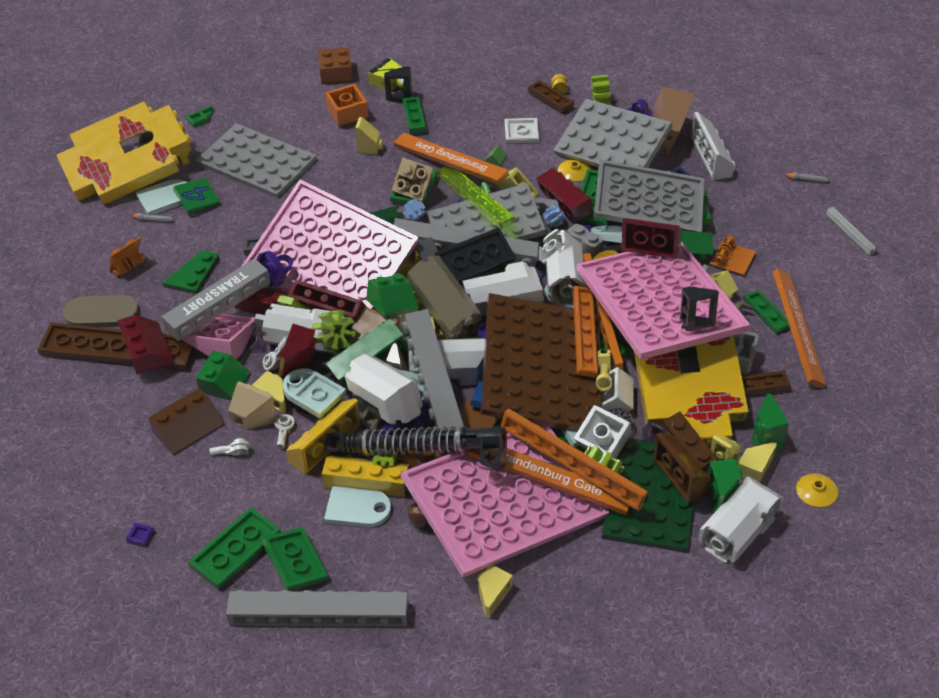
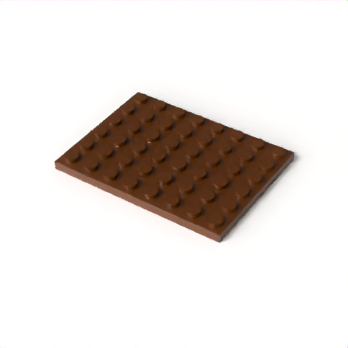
M489 293L486 312L481 414L503 418L505 411L511 409L534 424L578 432L593 406L596 405L601 408V391L596 387V378L577 375L574 309ZM594 313L598 364V351L600 350V317H598V314Z

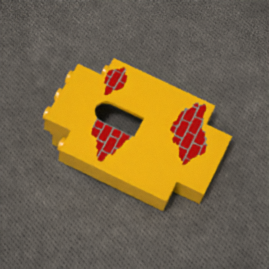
M141 102L71 133L70 137L75 147L56 156L78 201L97 193L102 203L106 204L178 172V156L183 166L189 164L187 156H190L189 151H192L189 145L192 142L188 133H183L186 130L182 122L178 123L179 117L176 110L172 111L170 106L167 105L153 112L151 106L147 107L145 102ZM145 132H150L154 135L151 142L127 153H124L120 143Z
M734 335L695 345L700 372L681 373L677 350L642 360L634 351L646 428L664 427V420L681 411L706 445L712 444V438L715 435L725 436L731 440L733 435L730 422L745 421L748 415V406Z

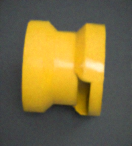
M562 74L555 75L551 80L552 88L565 94L568 91L567 78Z

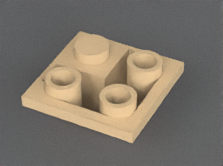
M402 157L392 191L423 201L434 168Z
M240 381L237 383L228 409L231 423L245 429L275 423L277 417L273 395L256 389L250 384H244Z

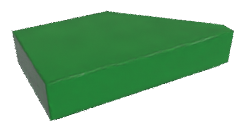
M213 105L187 115L186 120L193 128L208 123L214 111Z

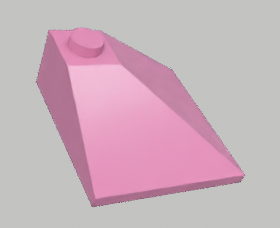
M221 314L181 340L208 356L213 350L230 354L237 359L242 355L256 326L254 317Z

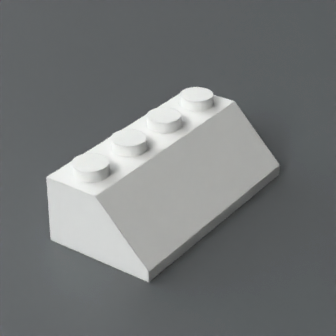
M694 112L691 138L712 180L732 177L733 171H735V162L731 160L729 151L724 147V142L720 139L718 130L714 128L711 121L699 112Z

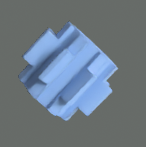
M417 199L409 201L403 207L405 210L403 214L407 220L417 221L425 214V206L421 201H417Z
M559 205L547 208L543 214L550 228L553 226L555 228L558 227L566 219Z

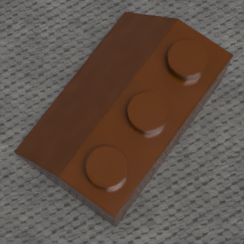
M200 388L148 417L152 432L173 456L224 426L210 398Z
M663 433L656 434L653 460L689 504L709 494L711 478L708 473L700 468L697 460L690 456L686 447L680 444L675 437Z

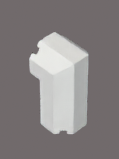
M555 229L542 241L545 244L543 248L539 247L538 260L546 266L548 298L557 305L562 304V302L573 304L574 286L586 287L585 281L577 271V264L583 263L582 244L566 231Z
M523 261L508 264L505 272L464 280L462 282L463 289L482 313L481 317L486 316L489 293L541 303L544 302L543 289L535 268L529 267Z
M271 304L272 310L268 309L266 311L262 326L263 331L267 335L263 336V340L268 344L279 345L284 337H288L292 323L312 329L313 323L322 322L318 315L330 311L320 309L307 310ZM315 330V337L322 334L321 330ZM316 343L315 352L336 355L339 348L325 350L323 349L325 343Z
M485 339L438 340L449 379L456 380V383L460 386L477 385L483 377ZM408 348L409 371L418 374V367L414 368L412 356H414L413 350L410 351Z
M365 353L351 361L350 367L352 368L345 375L348 389L376 406L383 420L390 424H396L395 420L408 423L420 415L422 400L416 380L380 359Z
M747 476L701 527L698 540L701 544L703 541L705 542L707 553L723 563H726L728 560L735 562L760 533L763 534L774 522L775 517L773 516L775 512L779 513L784 497Z

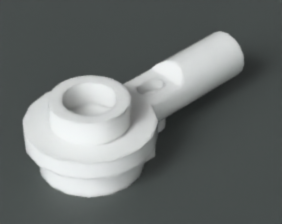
M287 337L283 338L274 352L264 356L263 367L265 370L274 371L278 368Z
M287 414L280 415L275 419V427L279 432L278 449L285 448L287 433H290L295 424L294 418Z
M239 438L235 439L230 445L213 447L209 451L211 456L219 454L243 455L249 452L250 443L245 439Z

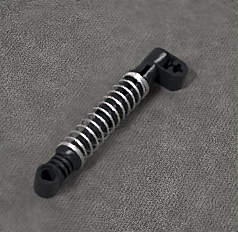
M444 426L442 429L439 427L434 429L428 427L426 430L423 427H420L418 430L416 428L411 430L408 428L403 430L400 428L396 430L390 428L388 431L386 429L381 431L378 429L373 431L366 429L362 430L361 433H339L334 431L325 438V447L337 455L362 453L363 455L371 456L375 455L376 449L379 455L383 454L384 449L387 455L391 453V449L397 455L399 448L402 454H405L406 448L410 454L413 451H416L417 454H420L421 451H424L425 454L428 451H432L435 454L436 450H439L440 453H443L444 450H447L448 453H451L452 450H455L456 453H464L470 449H480L482 464L492 471L502 470L507 462V432L505 427L469 429L467 426H459L456 429L454 426H451L448 429ZM390 430H392V431H394V434H393V435H389L388 432H389ZM400 430L402 432L401 435H397L396 431ZM408 430L409 434H404V431ZM378 431L379 434L375 436L374 432ZM386 431V435H382L381 432ZM340 440V445L336 447V442ZM499 448V451H493V453L489 451V449Z

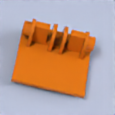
M729 235L720 243L709 265L744 276L756 251L735 245V238Z
M141 237L131 239L121 249L117 248L111 253L109 272L112 271L115 277L123 276L128 271H131V267L135 268L146 259L144 253H139Z

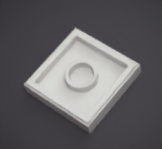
M537 118L505 119L506 144L539 143Z

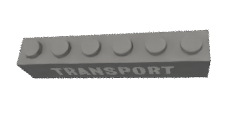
M254 258L161 316L165 329L177 341L187 337L192 332L270 284L268 270Z

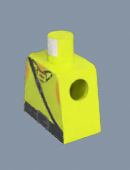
M388 57L368 72L369 84L385 89L384 73L401 68L402 66ZM391 79V91L398 86L404 89L403 79Z

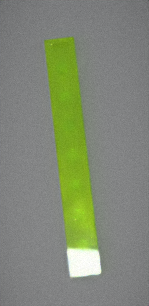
M448 166L438 170V176L497 227L502 229L516 222L513 214L459 170Z

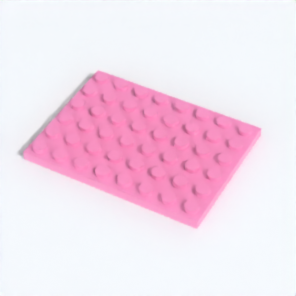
M299 180L243 265L254 258L257 260V256L265 251H271L276 256L288 255L293 259V266L288 273L284 274V283L276 287L278 290L289 294L296 279L362 300L368 308L375 310L366 300L368 280L378 276L386 277L399 273L419 242V238L303 180ZM280 261L282 266H289L287 262ZM355 323L349 324L348 327L352 328Z
M682 242L677 259L624 252L577 264L578 273L640 360L750 331V323ZM691 286L719 291L715 326L686 331L680 321L683 287ZM710 299L697 301L696 316L708 318Z
M537 425L556 436L550 427ZM507 432V448L573 472ZM454 452L401 473L403 482L462 578L602 520L609 514L605 507L507 470L492 471L484 466L480 460L469 457L468 452Z

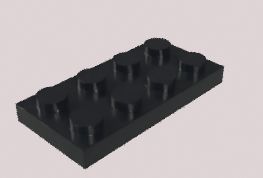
M499 227L434 253V256H439L459 283L513 262L516 259L514 252Z

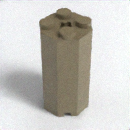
M431 255L427 257L429 261H419L408 272L409 278L407 280L411 282L414 292L446 336L451 339L458 337L463 339L470 334V330L473 327L478 326L483 321L481 318L482 313L439 256Z

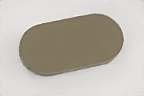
M126 295L84 296L69 301L64 306L62 313L64 320L72 325L92 327L119 326L118 320L138 314V306L132 297Z

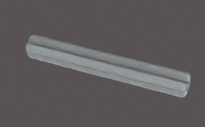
M835 207L827 209V216L868 255L876 253L877 247Z

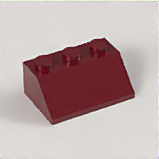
M623 218L621 251L677 259L682 241V229L680 226Z
M266 286L238 303L234 308L253 314L265 315L268 309L272 310L271 304L282 305L277 302L279 296L288 297V294Z
M139 315L118 320L120 331L136 375L174 363L157 321Z
M292 323L280 357L279 376L283 381L293 370L301 369V366L308 368L309 365H313L317 343L314 329Z

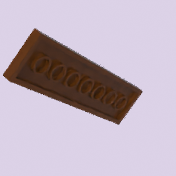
M50 322L37 349L39 355L133 365L120 329ZM163 334L174 363L159 368L187 370L195 347L183 340L177 341L170 334Z

